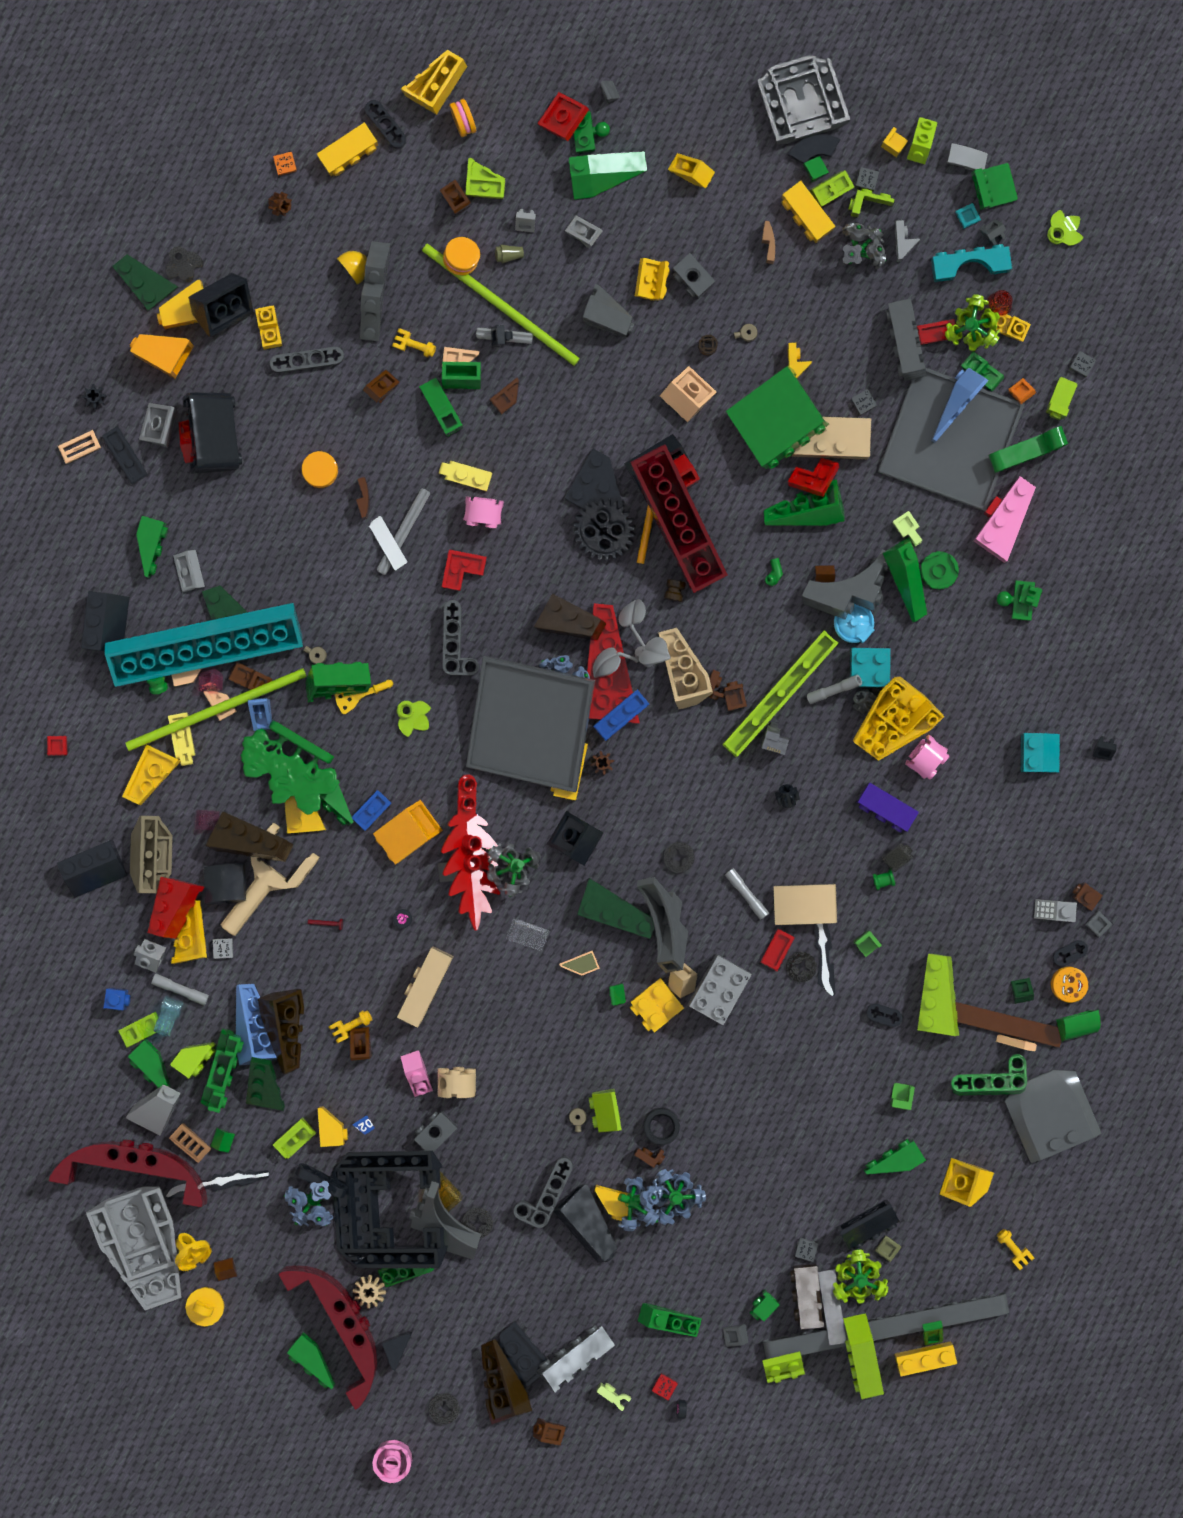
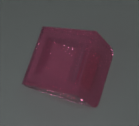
M212 669L199 674L198 690L200 692L222 691V673Z
M197 810L195 829L213 830L219 819L220 811Z

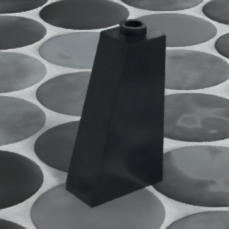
M587 1184L577 1186L553 1212L597 1263L608 1262L614 1257L613 1253L618 1248Z

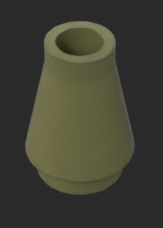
M500 244V246L495 247L496 262L506 263L523 258V247Z

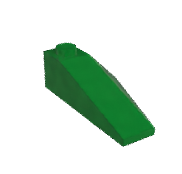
M837 479L832 480L823 497L812 493L804 495L800 492L796 494L797 498L793 501L788 502L784 500L764 510L765 525L827 526L845 521Z
M906 538L883 552V555L911 620L916 622L927 615L917 554L910 538Z

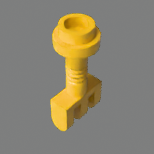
M398 328L397 332L404 336L403 338L395 336V340L400 341L401 344L393 343L392 347L405 351L406 347L409 346L423 351L425 357H433L436 346L432 342H428L426 345L410 339V332Z
M368 1011L359 1012L360 1016L343 1025L340 1020L328 1026L330 1030L336 1027L339 1029L332 1033L333 1036L340 1033L342 1037L336 1039V1042L339 1043L349 1038L348 1031L363 1023L365 1026L369 1025L372 1021L370 1013Z
M1003 1229L997 1234V1240L1000 1244L1005 1243L1015 1255L1011 1260L1021 1270L1023 1267L1018 1263L1019 1261L1027 1265L1029 1263L1024 1258L1025 1256H1028L1031 1261L1035 1258L1026 1247L1021 1251L1010 1238L1012 1233L1009 1230Z

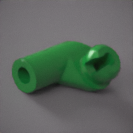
M779 558L770 560L772 571L765 577L767 585H776L783 576Z

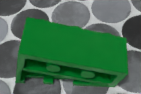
M338 662L331 665L323 663L312 665L305 681L308 703L314 702L313 698L325 696V699H332L331 695L343 693V696L368 692L371 686L368 663L354 662L352 664H343Z

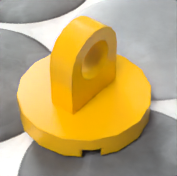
M187 1233L179 1234L175 1240L176 1247L179 1250L175 1258V1264L181 1271L192 1270L197 1267V1263H204L212 1252L210 1244L206 1240L195 1241Z
M203 1287L190 1294L185 1308L187 1316L193 1323L199 1326H210L221 1318L225 1306L219 1292L213 1288Z

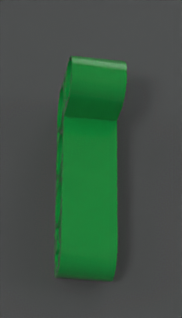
M1059 426L1039 436L991 453L988 456L994 472L998 473L1051 453V451L1058 450L1069 443L1062 426Z
M1019 1054L1011 1056L1008 1064V1073L956 1075L952 1079L951 1089L954 1094L959 1096L1021 1094L1025 1091L1027 1085L1026 1060ZM1020 1061L1022 1067L1016 1069L1012 1066V1062ZM996 1080H1001L1004 1086L996 1088L993 1083ZM1021 1080L1023 1086L1017 1088L1013 1085V1081ZM959 1081L963 1085L962 1089H958L957 1084ZM968 1081H971V1089H968ZM982 1081L985 1086L978 1089L974 1086V1083Z

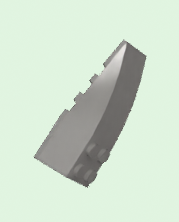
M160 1187L137 1188L106 1199L86 1212L99 1248L106 1254L109 1262L119 1272L122 1280L130 1287V1291L144 1310L182 1297L179 1269L175 1264L177 1251L174 1225Z

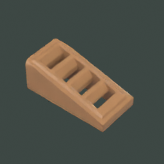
M184 1123L169 1137L172 1142L198 1163L212 1149ZM184 1131L186 1134L179 1140L178 1136ZM190 1136L192 1139L187 1145H184L183 1142ZM196 1141L198 1144L191 1151L189 1147ZM202 1146L204 1149L198 1156L194 1153Z

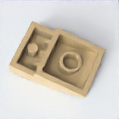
M836 884L774 886L775 925L837 923Z

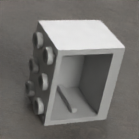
M715 954L688 1003L689 1007L724 1025L752 974Z

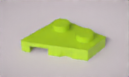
M468 158L466 196L504 199L505 178L478 164L472 158Z

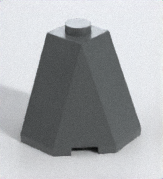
M595 284L593 295L590 296L583 315V323L626 338L627 334H632L635 323H632L633 317L603 288Z

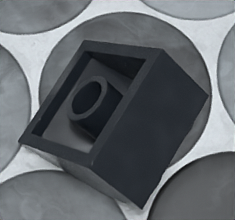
M566 811L547 844L585 866L601 839L603 832Z

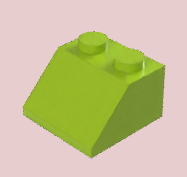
M615 1089L592 1092L589 1103L590 1108L595 1109L596 1116L592 1117L594 1128H598L599 1132L622 1130Z

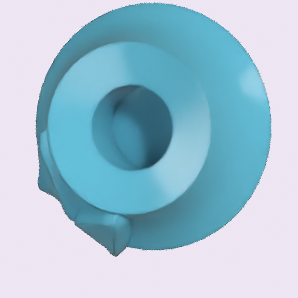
M855 604L852 613L847 615L846 620L837 616L834 617V628L838 636L844 641L864 643L872 632L875 631L874 617L869 609Z

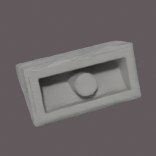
M196 550L173 555L182 593L205 587Z

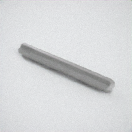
M423 488L419 491L394 537L399 548L404 543L430 496V492ZM386 554L377 567V571L383 575H386L391 566Z

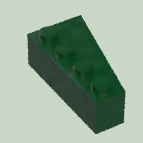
M589 878L577 915L651 939L655 927L651 916Z

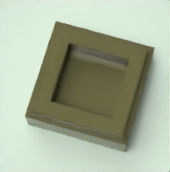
M885 1235L874 1251L891 1262L901 1246Z

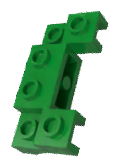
M224 1028L221 1030L201 1099V1104L205 1105L208 1110L217 1113L220 1112L221 1108H225L227 1097H224L226 1086L230 1087L233 1077L230 1075L232 1068L235 1069L238 1060L236 1054L237 1052L241 1053L244 1043L240 1041L241 1036L233 1034V1031Z

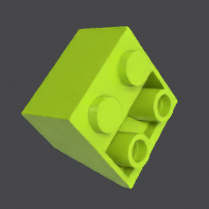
M211 1042L186 1046L181 1049L170 1065L187 1078L196 1077L205 1067L202 1063L205 1060H210L214 1055L216 1044Z

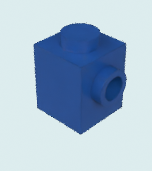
M106 989L104 1008L125 1010L129 1006L130 995H128V990Z

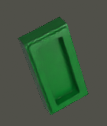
M942 1321L922 1324L924 1345L943 1341Z

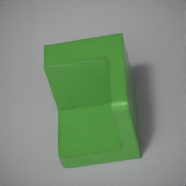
M869 930L853 942L865 957L876 948L882 946Z
M894 1083L890 1106L911 1110L915 1087Z

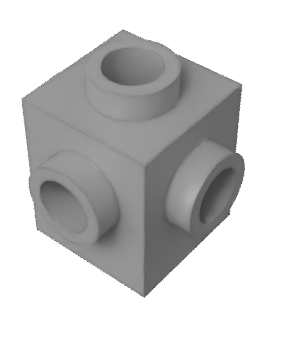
M144 939L142 945H138L134 952V956H136L135 965L156 973L163 960L166 947Z

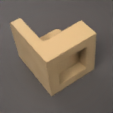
M684 963L683 970L670 972L668 988L680 998L694 992L697 973Z

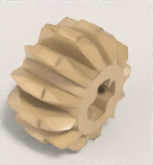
M369 1275L367 1281L362 1276V1283L356 1281L355 1285L358 1288L353 1289V1293L358 1294L355 1296V1300L362 1299L359 1304L360 1306L367 1302V1308H370L372 1302L377 1307V1300L383 1302L384 1298L381 1295L386 1294V1290L380 1289L384 1287V1283L377 1284L380 1279L379 1277L372 1281V1275ZM372 1288L374 1295H366L367 1291H364V1289Z

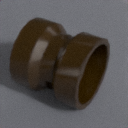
M712 335L701 337L698 345L700 353L704 356L713 355L717 350V339Z
M667 579L666 585L668 589L664 594V599L682 602L683 595L681 590L685 589L686 583Z

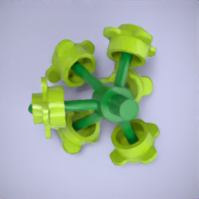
M973 295L972 298H966V302L969 303L967 308H957L955 310L957 315L956 324L952 326L951 323H948L946 325L947 331H945V336L947 340L957 345L959 343L958 340L962 338V332L968 330L971 332L963 338V342L968 344L970 351H975L981 345H985V349L989 345L993 347L999 340L997 335L1000 330L994 331L997 329V322L1000 319L999 313H994L990 308L984 310L981 320L976 319L977 311L983 310L984 305H988L989 301L984 300V297L981 295ZM980 324H982L985 328L991 329L988 332H985L983 329L980 328Z
M856 1249L852 1251L851 1255H847V1258H851V1260L837 1264L835 1270L838 1272L837 1279L839 1281L853 1278L854 1282L848 1286L843 1282L839 1285L836 1282L833 1283L835 1288L833 1290L834 1296L838 1300H843L844 1303L848 1302L847 1298L850 1296L855 1298L859 1304H863L865 1298L870 1296L871 1293L875 1295V1300L877 1301L881 1297H885L888 1293L887 1279H883V1281L876 1280L873 1284L867 1280V1278L878 1279L880 1277L879 1269L881 1268V1263L866 1258L870 1254L864 1253L863 1250ZM852 1264H857L858 1274L856 1275L854 1267L851 1266Z

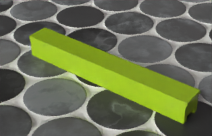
M824 630L722 745L735 757H738L837 646L838 642Z

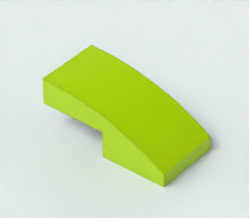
M154 1012L118 1031L126 1047H129L163 1030L164 1027L157 1013Z

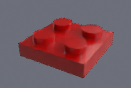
M558 92L538 122V125L569 141L589 109L587 106Z

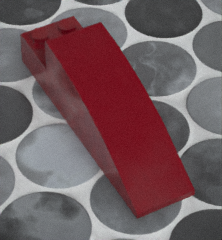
M664 444L631 461L634 473L662 536L673 553L693 593L728 576L667 446Z

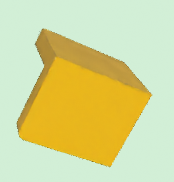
M893 127L881 147L897 158L908 140L896 133L897 129Z

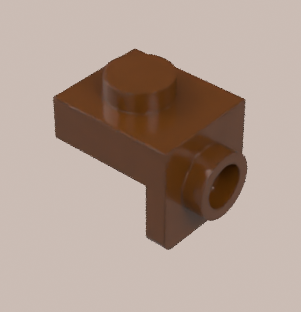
M737 681L726 683L727 687L723 688L728 711L747 707L743 684H738Z

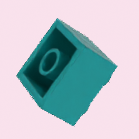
M891 648L850 649V677L860 676L862 685L859 687L884 688L890 682Z

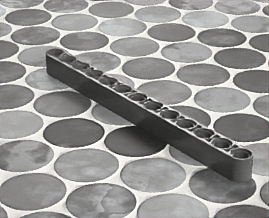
M998 1293L997 1296L992 1294L982 1296L977 1300L972 1298L962 1300L961 1303L942 1304L941 1307H938V1305L926 1307L921 1311L916 1309L906 1311L904 1314L886 1315V1318H882V1316L868 1319L874 1341L923 1331L922 1324L942 1321V1325L945 1327L1005 1315L1010 1311L1006 1293ZM825 1328L811 1330L810 1333L801 1332L791 1334L790 1337L786 1335L772 1338L773 1340L770 1341L769 1339L762 1341L766 1359L799 1351L801 1355L846 1346L845 1343L829 1345L828 1332Z

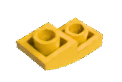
M274 305L255 309L263 349L282 346Z
M993 309L992 312H997L1000 315L997 329L994 331L999 329V333L1023 342L1031 324L1015 316L1011 317L997 309Z

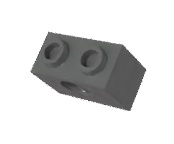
M691 253L673 267L672 271L674 274L672 276L679 284L682 282L687 287L685 291L692 298L695 296L699 299L715 285V280ZM690 273L697 275L698 279L695 282H690L687 279Z
M443 1111L439 1114L434 1112L428 1119L430 1123L426 1127L422 1125L415 1132L417 1136L414 1140L425 1151L433 1150L434 1152L458 1128ZM430 1128H439L440 1135L432 1136L429 1132Z

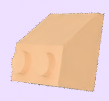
M688 366L667 386L660 397L688 422L716 394V391Z

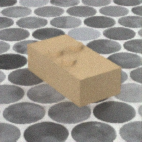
M823 417L829 423L825 427L826 430L820 435H814L810 438V442L805 446L796 448L792 457L869 459L871 419Z
M434 946L430 949L422 968L417 967L413 975L416 978L414 984L410 983L406 989L405 995H407V998L397 1018L417 1028L420 1026L454 956Z

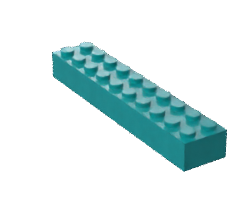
M294 603L107 642L105 643V657L114 686L117 687L303 647V640Z

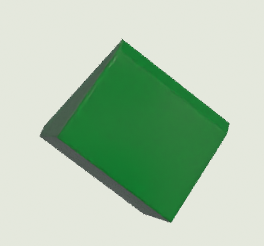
M217 1128L211 1147L218 1151L229 1152L235 1134Z

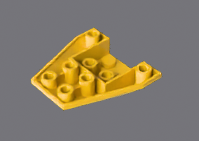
M894 677L880 691L853 742L879 761L930 731L944 718V715L924 694L902 677Z

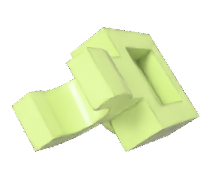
M909 511L892 522L903 538L907 535L909 536L915 547L922 543V539L915 531L920 526Z
M600 1383L597 1387V1393L610 1402L615 1403L623 1411L624 1406L620 1404V1400L626 1399L629 1402L631 1397L627 1394L617 1395L614 1392L616 1389L612 1385Z

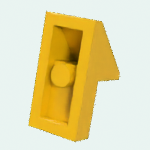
M788 343V366L794 370L798 379L812 364V361L797 362V359H800V348H796V343Z

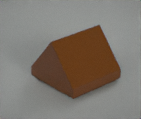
M834 565L815 566V582H835Z
M233 1257L214 1262L215 1275L218 1281L238 1276Z

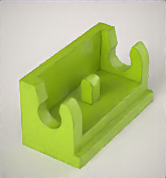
M843 170L811 188L809 191L822 207L854 188V185L846 170Z
M302 1117L273 1146L285 1159H289L316 1134V1131Z

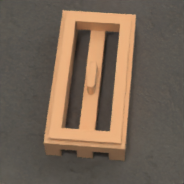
M92 430L59 445L58 448L65 463L68 464L100 449L101 446ZM90 436L92 437V440H89L66 452L64 451V448L71 446ZM93 443L95 444V446H93V447H91V448H89V449H86V450H84V451H82V452H80V453H78V454H76V455H73V456H71V457H69V458L67 457V455H69V454H71V453H74V452H76V451H78V450H80V449H82V448H84V447H87V446H89V445H91V444H93Z

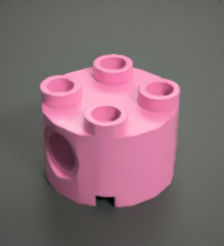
M466 497V511L463 520L466 521V525L478 526V523H486L485 527L497 528V525L501 524V511L504 501L499 500L498 504H496L497 500L474 497L473 501H471V497Z
M927 735V741L922 739L909 755L911 760H906L905 765L920 774L923 779H932L937 772L936 768L938 765H943L949 758V755L947 754V748L937 743L931 735Z
M387 1440L376 1449L372 1462L373 1470L384 1482H399L409 1473L412 1453L403 1442Z

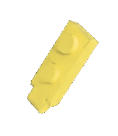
M450 461L449 464L442 462L439 474L446 476L445 480L486 492L492 477L491 472Z
M188 713L168 716L169 724L187 717ZM188 726L171 734L175 757L181 760V766L193 764L192 756H195L191 727Z

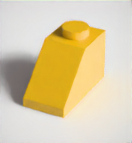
M678 153L668 168L670 172L705 189L715 173L703 161Z
M323 1106L319 1107L320 1147L344 1145L345 1140H348V1130L344 1129V1124Z
M599 1185L595 1186V1192L608 1214L612 1215L611 1218L622 1221V1217L628 1216V1207L625 1206L624 1202L618 1201L620 1193L628 1195V1193Z

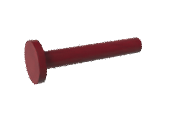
M308 919V924L339 926V930L343 929V919H340V922Z

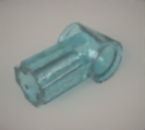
M165 996L154 1032L161 1036L169 1037L176 1018H179L181 1014L180 1009L181 1007L183 1008L184 1002Z

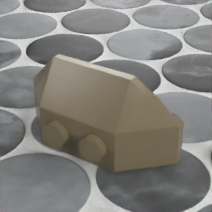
M139 816L131 833L130 875L137 893H157L160 877L169 878L171 875L172 834L159 816Z

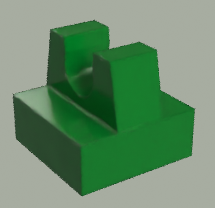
M1024 583L1018 603L1037 608L1042 589Z

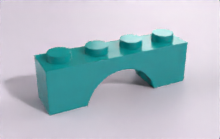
M1003 244L994 245L992 249L977 247L971 252H966L965 249L956 250L954 254L948 255L947 252L936 253L931 259L934 282L953 280L958 268L969 262L982 264L991 275L1008 273L1012 270L1009 246L1004 247Z

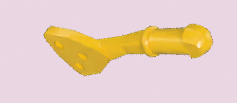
M386 680L373 685L366 693L343 696V693L335 694L337 706L342 714H347L355 708L361 698L391 688L393 681Z

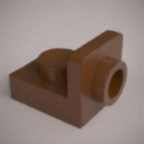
M712 670L709 677L713 693L708 697L714 700L724 696V694L714 691V688H718L722 677H719L721 672Z
M1086 882L1078 883L1072 892L1074 894L1072 898L1090 911L1094 909L1103 896Z
M638 1147L634 1153L636 1157L653 1168L656 1164L659 1166L665 1158L663 1155L664 1150L661 1148L655 1157H652L653 1152L645 1147L643 1149Z
M538 1418L533 1427V1437L540 1442L561 1446L566 1427Z

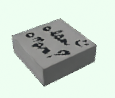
M233 938L213 939L214 959L233 958Z

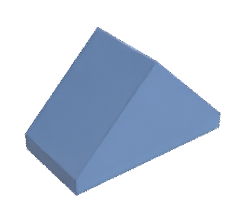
M270 699L248 700L253 730L269 729L272 721Z

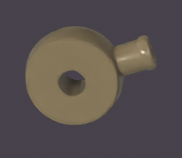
M745 324L741 327L740 332L734 333V338L741 337L744 341L751 342L756 339L758 330L753 324Z
M306 646L303 650L309 654V660L313 664L324 663L327 658L326 651L322 647L311 649Z
M574 1108L569 1113V1121L575 1125V1132H581V1125L586 1122L587 1114L581 1108Z

